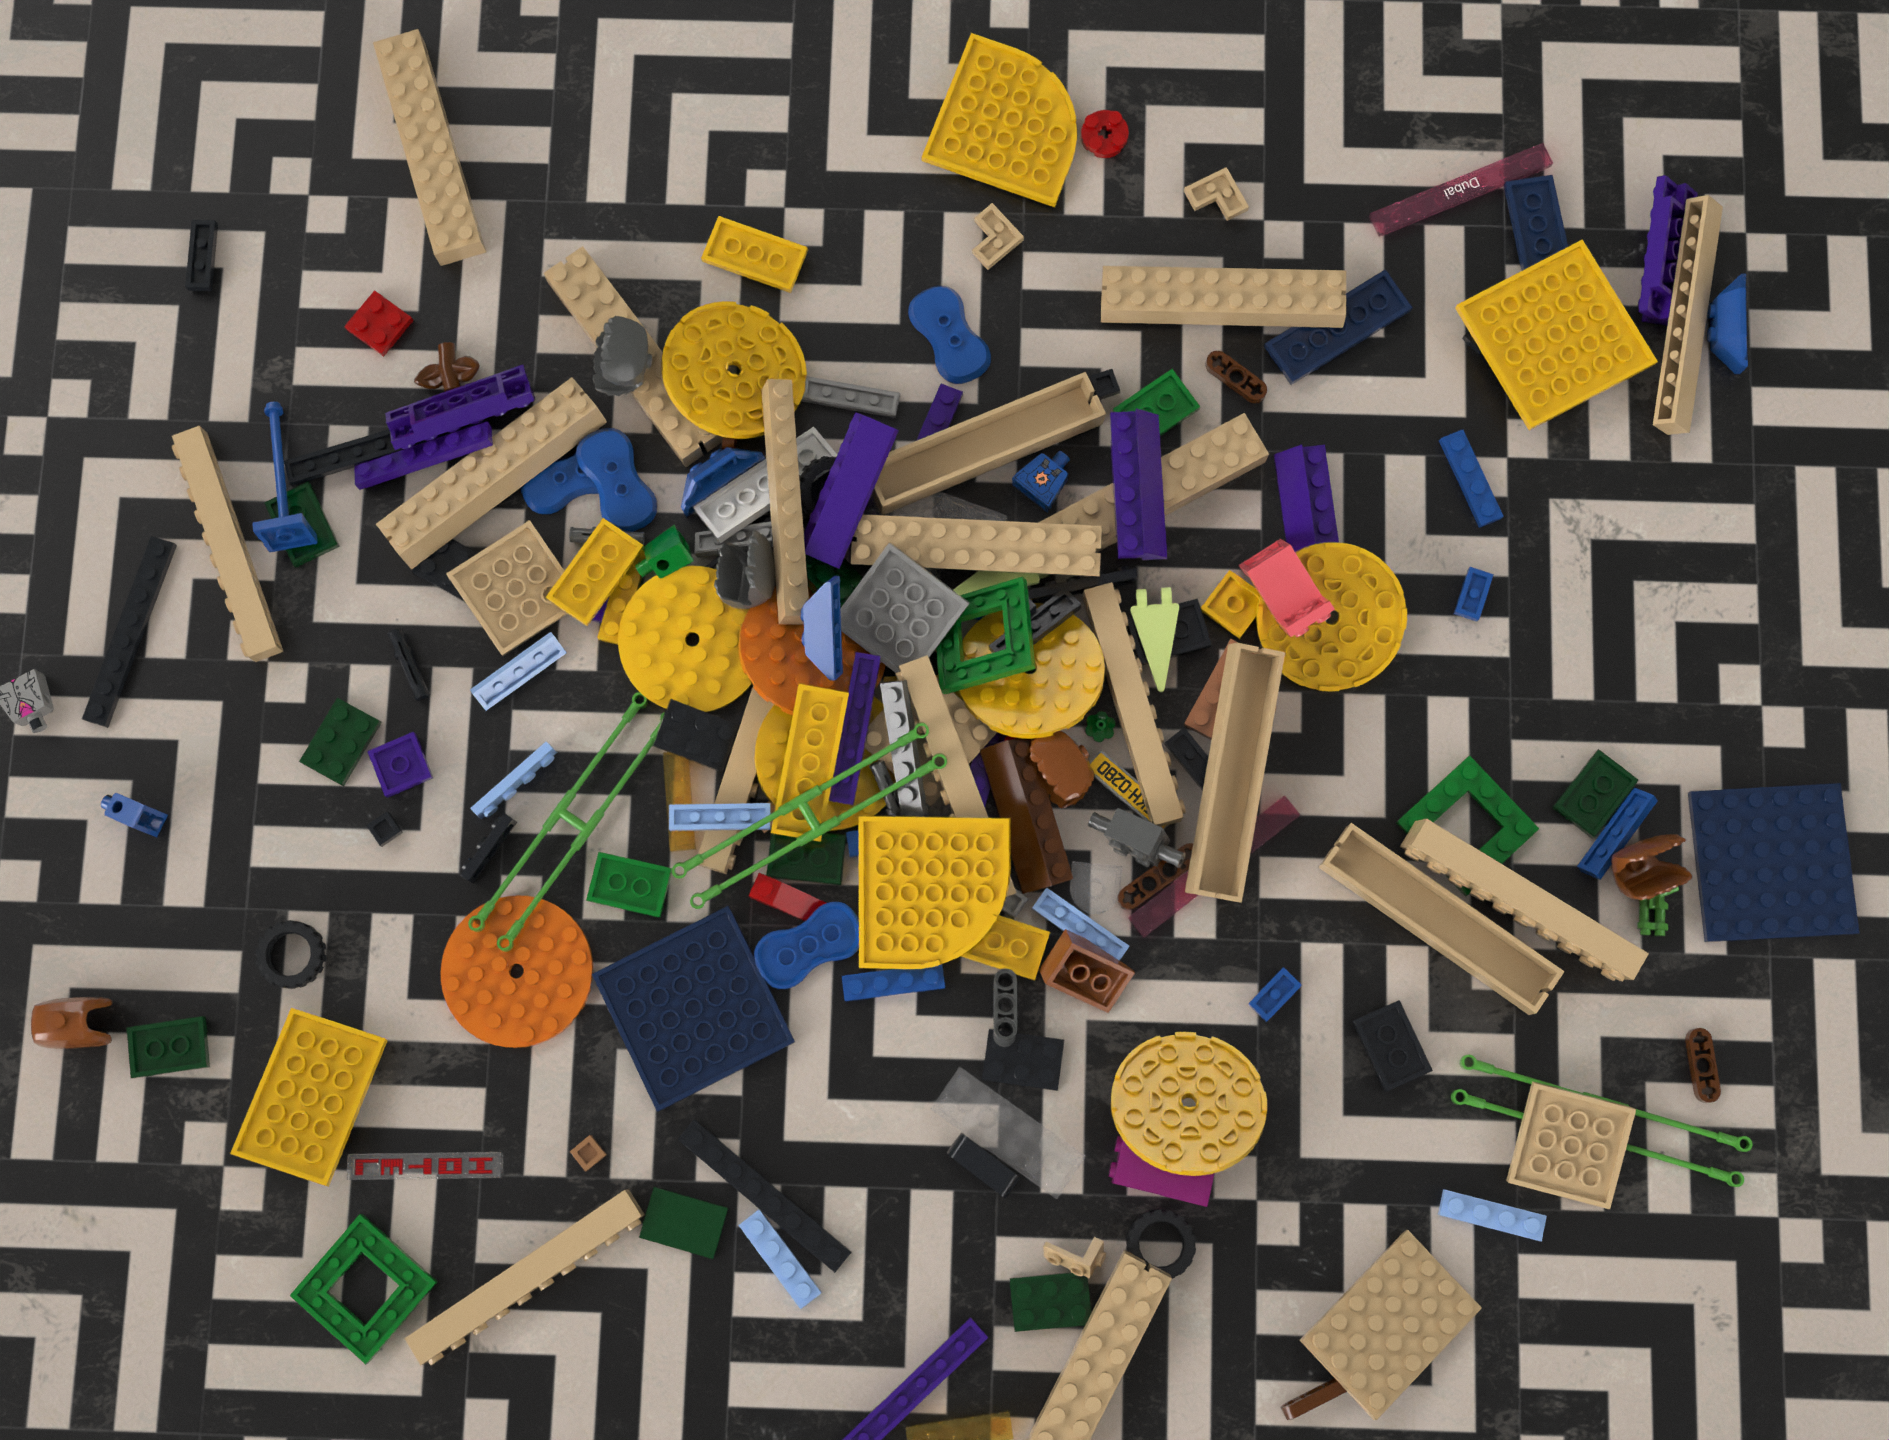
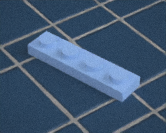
M550 632L474 686L470 691L487 711L567 652L552 632Z
M546 741L470 809L481 819L490 817L497 811V805L503 800L511 799L516 794V789L522 783L527 784L535 777V772L541 766L543 768L548 766L554 760V755L557 752Z
M771 803L669 805V830H744L770 815ZM771 821L757 830H771Z
M1048 888L1044 890L1032 907L1034 911L1062 931L1067 929L1086 938L1118 960L1122 958L1129 948V945Z
M1444 1189L1438 1211L1440 1216L1541 1242L1547 1217L1542 1214Z
M760 1209L739 1225L800 1309L822 1293Z

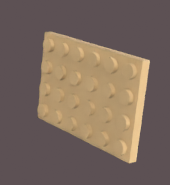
M1405 1230L1300 1341L1373 1420H1378L1482 1308L1410 1231Z

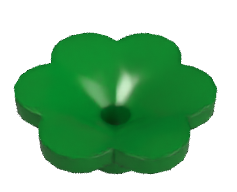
M1103 711L1098 712L1096 715L1088 716L1085 733L1093 737L1095 742L1099 743L1104 739H1111L1113 737V728L1115 726L1113 718L1108 717Z

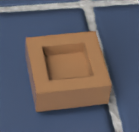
M589 1135L570 1151L585 1172L607 1155L592 1135Z

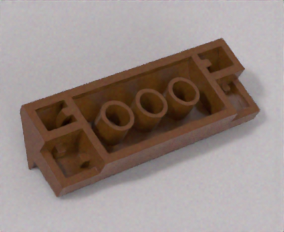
M1015 738L980 749V755L999 818H1011V858L1021 892L1025 894L1072 880L1073 876L1042 773L1038 771L1037 763L1033 762L1029 757L1032 740Z

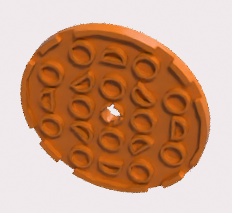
M775 586L771 598L759 606L750 608L747 612L739 634V657L743 671L754 685L755 691L767 702H772L782 708L783 712L793 716L799 683L848 692L855 653L872 654L841 631L843 674L835 681L829 680L805 655V646L802 645L804 624H779ZM808 587V596L810 599L814 595V592ZM880 662L876 688L885 671L886 665Z
M516 895L499 898L495 903L496 907L485 920L484 929L480 932H475L469 928L468 921L471 917L477 916L485 904L479 906L458 924L447 942L441 963V985L445 1001L459 1024L484 1042L511 1048L529 1047L544 1043L568 1028L581 1009L583 1010L591 991L592 974L594 973L593 957L589 942L581 927L569 914L546 900H540L524 922V927L514 939L513 948L508 952L498 948L497 940L499 937L506 935L514 922L520 919L535 897ZM475 920L473 922V928H478L481 924V921ZM508 939L502 941V948L509 946ZM515 964H520L524 969V973L520 978H513L510 974L511 969Z

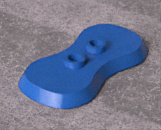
M934 286L922 291L913 298L908 310L909 319L912 325L932 345L939 374L950 383L963 384L978 378L986 372L991 363L989 347L969 327L965 319L964 305L959 294L947 286Z
M615 428L600 429L585 436L577 446V462L582 471L594 482L598 490L602 518L622 531L628 532L636 531L648 525L656 516L657 500L652 490L637 474L634 466L633 447L629 438L622 431Z
M576 452L569 457L556 460L520 487L526 504L532 511L538 514H552L561 510L579 496L599 494L594 482L580 468Z
M829 902L816 909L801 925L792 929L778 930L766 934L758 942L754 951L755 963L761 976L774 988H792L802 982L815 967L825 962L851 957L859 950V919L847 904Z

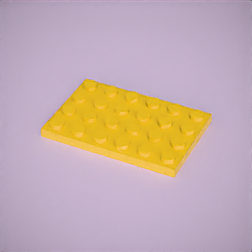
M291 1008L230 1154L329 1187L388 1040Z

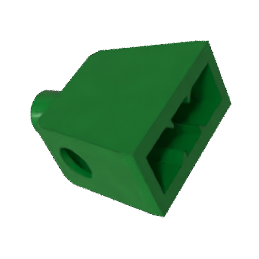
M674 524L644 546L643 551L646 558L636 564L635 567L642 578L653 571L659 578H664L690 564L694 559L687 541Z

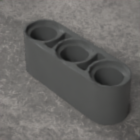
M1004 968L997 971L993 983V1039L999 1046L1008 1047L1014 1043L1017 1033V977L1014 971ZM1002 979H1007L1011 982V986L1002 987L998 982ZM1005 1003L1010 1005L1012 1009L1004 1012L998 1006ZM1001 1028H1008L1012 1034L1005 1037L1000 1035L998 1031Z

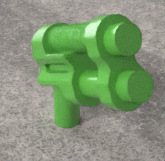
M1679 887L1649 900H1639V922H1637V929L1640 930V935H1650L1651 930H1654L1655 936H1665V931H1668V924L1665 923V910H1668V903L1664 901V897L1679 891ZM1649 909L1655 910V923H1651L1648 920Z

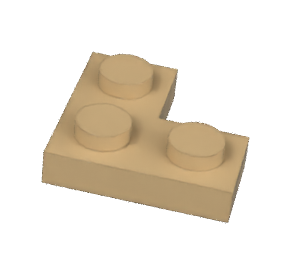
M1227 167L1184 188V193L1194 211L1216 201L1228 221L1247 212L1249 209Z
M993 203L974 218V222L988 237L972 249V254L987 270L1024 241V236Z

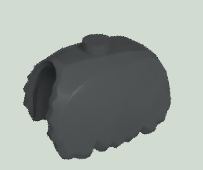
M621 316L609 318L608 323L604 324V332H601L595 341L598 348L594 352L593 369L596 374L593 375L592 380L595 384V389L601 393H606L608 396L627 395L644 383L646 369H650L652 364V354H648L647 332L642 325L634 320Z
M756 530L750 536L749 540L752 544L748 546L749 550L747 553L738 545L724 543L719 550L720 558H718V564L716 565L717 579L714 582L716 594L724 603L736 609H750L765 603L771 598L775 588L773 548L766 536Z

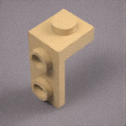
M1096 1237L1093 1238L1083 1258L1049 1242H1045L1043 1246L1044 1257L1048 1262L1056 1266L1062 1265L1073 1274L1091 1278L1097 1266H1102L1106 1257L1104 1241Z

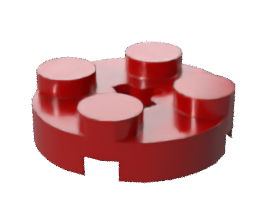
M1100 110L1086 116L1081 129V141L1084 148L1099 158L1116 156L1127 143L1129 134L1127 123L1118 111ZM1101 130H1107L1111 134H1108V138L1104 139L1103 135H1098Z

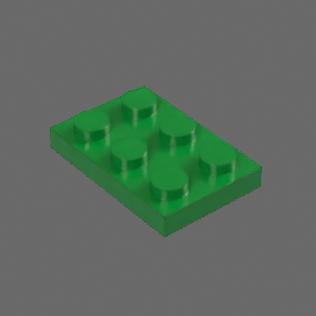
M1171 369L1114 407L1113 412L1135 411L1137 408L1159 415L1161 436L1200 410V405L1174 370Z
M598 852L586 901L661 918L672 868Z

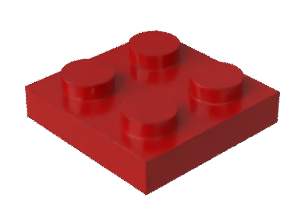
M374 290L344 327L384 357L414 320Z

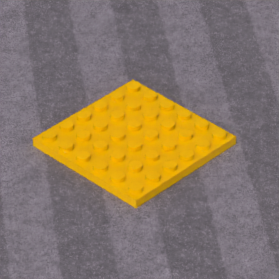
M1583 240L1474 295L1455 307L1529 431L1650 368L1658 362Z

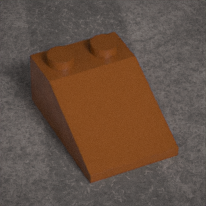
M1067 929L1064 930L1039 969L1046 985L1107 1013L1110 1012L1135 974L1133 969L1103 949Z

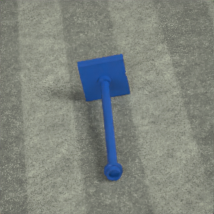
M269 402L266 404L264 412L270 418L279 518L253 522V532L264 543V546L270 553L317 544L318 541L317 534L302 513L289 515L279 418L283 414V408L279 402Z

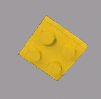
M1229 570L1202 605L1201 611L1240 639L1256 618L1260 594L1255 587Z

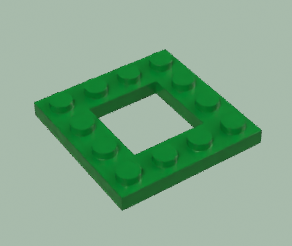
M1023 576L960 595L970 604L936 648L939 687L942 694H949L1036 669L1027 580ZM1003 610L1006 649L964 661L961 622Z
M1470 755L1396 822L1408 834L1415 821L1428 819L1434 823L1468 792L1502 828L1479 849V851L1501 864L1539 830L1536 824ZM1462 886V888L1457 887L1465 897L1471 892L1465 886Z
M359 1214L289 1296L366 1365L374 1358L438 1281L363 1214ZM362 1253L399 1285L366 1325L329 1292Z

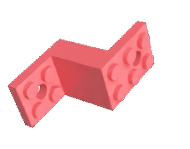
M1282 539L1277 540L1239 564L1242 572L1250 578L1280 628L1290 637L1293 635L1299 637L1309 630L1308 626L1316 621L1318 624L1324 622L1331 617L1330 612L1335 610L1331 602L1321 595L1292 546Z

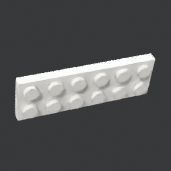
M814 427L796 438L799 475L803 473L802 469L806 465L811 464L810 461L814 459H820L823 456L837 457L836 452ZM767 459L758 463L693 507L719 543H722L770 511ZM825 470V471L821 472L819 475L816 476V478H815L814 480H816L817 478H819L820 476H822L823 474H825V473L828 472L829 470Z

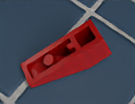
M758 873L749 894L751 899L803 921H806L820 906L826 904L822 900L762 873Z

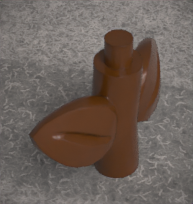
M451 342L441 343L438 345L439 364H429L424 367L414 378V383L427 389H437L443 386L444 392L460 387V382L470 381L476 375L480 365L471 356H463L456 360L455 344Z

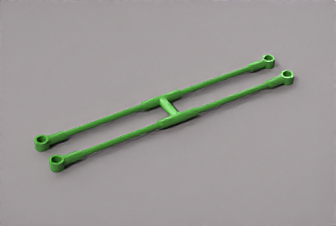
M640 692L633 695L632 704L622 716V721L573 788L568 790L542 825L543 829L491 900L485 903L477 916L469 919L468 925L471 930L480 932L484 929L485 920L496 907L495 903L547 832L552 830L560 818L581 831L571 844L568 853L520 919L514 922L506 935L498 938L497 946L500 950L508 952L513 948V941L524 927V922L575 852L580 850L605 815L606 809L651 749L665 712L661 714V721L650 735V740L600 809L594 812L587 823L566 810L576 797L579 788L625 725L631 722L639 709L647 706L648 699ZM638 697H643L644 702L641 704H637L636 699ZM475 920L481 921V924L478 928H473V922ZM508 939L509 946L502 948V941Z
M923 722L917 723L913 730L897 738L898 741L822 785H816L778 807L777 811L701 855L697 854L685 862L676 863L672 868V874L675 878L681 879L686 876L688 871L703 863L706 858L777 817L785 816L798 807L811 828L808 832L797 837L796 841L720 885L716 884L702 893H694L690 899L691 906L695 909L702 908L705 902L722 893V890L794 848L803 846L840 825L841 821L917 777L921 778L935 769L944 768L947 764V758L944 754L937 753L932 757V760L915 769V772L841 815L834 816L821 824L807 803L822 794V791L896 748L904 747L918 738H925L929 734L928 725ZM924 726L926 733L923 735L918 734L917 728ZM942 757L944 763L936 765L934 762L935 758ZM677 866L683 867L684 873L677 874L675 868ZM695 897H700L703 902L702 904L697 905L694 903L693 899Z
M1464 1055L1460 1059V1066L1464 1070L1474 1069L1488 1074L1494 1073L1528 1084H1532L1533 1081L1629 1106L1628 1104L1588 1092L1581 1093L1495 1067L1493 1064L1476 1060L1473 1055ZM1466 1058L1472 1060L1470 1067H1467L1464 1063ZM1462 1089L1454 1090L1451 1094V1100L1456 1105L1466 1104L1481 1109L1487 1108L1520 1119L1524 1115L1522 1112L1486 1102L1485 1099L1469 1095ZM1458 1092L1463 1094L1461 1102H1458L1455 1098ZM1636 1109V1116L1716 1139L1717 1142L1734 1146L1740 1152H1747L1752 1148V1140L1747 1136L1736 1137L1722 1132L1716 1133ZM1742 1139L1746 1141V1147L1744 1149L1740 1147V1141ZM1627 1144L1626 1150L1708 1174L1709 1177L1727 1182L1731 1187H1740L1744 1183V1176L1737 1171L1727 1172L1713 1167L1707 1168ZM1734 1174L1738 1176V1182L1736 1184L1732 1182V1176Z

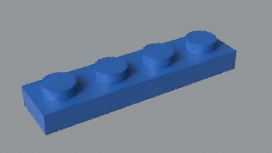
M1464 430L1442 437L1439 440L1440 445L1478 527L1480 528L1502 519L1504 516Z
M1634 787L1577 865L1579 870L1601 880L1612 865V855L1626 846L1657 803L1656 797Z
M942 964L923 969H890L842 976L845 1002L945 989Z

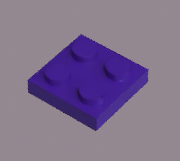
M415 732L367 751L383 793L387 798L433 779Z

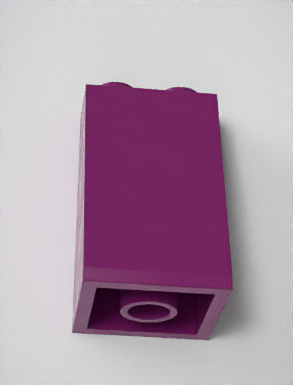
M1120 1136L1117 1137L1114 1151L1119 1153L1117 1161L1111 1163L1108 1176L1113 1178L1112 1183L1205 1207L1208 1206L1215 1173L1188 1176L1161 1170L1142 1160L1127 1146Z

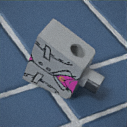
M33 669L0 686V705L15 724L20 726L29 724L33 733L41 732L47 728L43 716L53 712L54 707L46 677L43 673Z

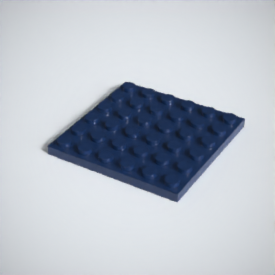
M1841 783L1688 792L1704 942L1859 934Z
M729 906L592 974L657 1112L795 1043L766 981L756 966L755 958Z

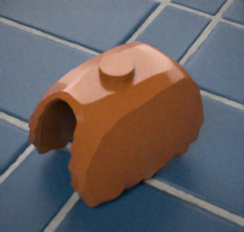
M1062 731L1054 732L1052 736L1032 740L1029 757L1033 762L1037 763L1038 771L1042 773L1047 793L1051 795L1050 801L1062 809L1075 805L1079 800L1083 799L1095 776V772L1087 759L1090 755L1083 745L1078 746L1068 734Z
M1677 834L1659 835L1633 843L1613 854L1611 860L1612 872L1619 891L1631 899L1642 901L1644 899H1652L1657 895L1670 892L1672 889L1686 884L1692 879V874L1685 867L1659 861L1655 857L1659 853L1670 850L1673 846L1681 845L1686 839Z
M73 997L53 999L34 1005L31 1016L33 1042L38 1046L53 1049L97 1047L110 1044L112 1042L111 1035L89 1029L86 1017L90 1010L111 1006L112 1000L99 997Z

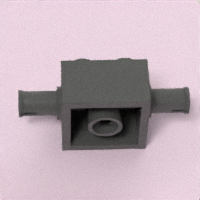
M1117 808L1112 820L1096 812L1090 817L1088 826L1105 833L1104 835L1108 839L1109 845L1113 847L1114 852L1124 857L1130 854L1141 865L1149 867L1152 864L1158 867L1162 859L1179 868L1184 861L1185 853L1168 846L1170 839L1160 826L1120 808Z

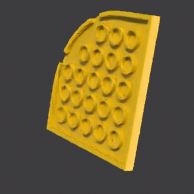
M971 33L921 159L923 162L1055 207L1070 170L1077 143L1076 115L1070 96L1058 77L1044 67L1037 58L1014 47Z
M859 816V968L923 969L935 967L958 958L981 941L998 919L1008 893L1011 869V818Z

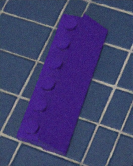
M1666 175L1657 177L1656 186L1653 189L1654 201L1653 208L1650 211L1651 223L1647 234L1648 245L1644 256L1645 267L1644 275L1641 278L1642 289L1638 308L1639 312L1643 314L1642 322L1668 326L1686 199L1697 197L1698 193L1687 183L1677 185Z
M520 365L385 413L386 424L390 430L391 443L394 449H407L417 442L433 440L439 434L455 432L462 426L470 423L478 424L487 417L503 415L507 410L516 407H526L535 400V396L524 365Z
M1137 408L1135 411L1110 412L1111 459L1118 559H1167L1159 415Z
M855 413L804 531L805 554L840 568L899 430L865 415Z
M1299 445L1274 454L1286 542L1292 546L1295 552L1313 544L1339 542L1325 445L1308 447Z

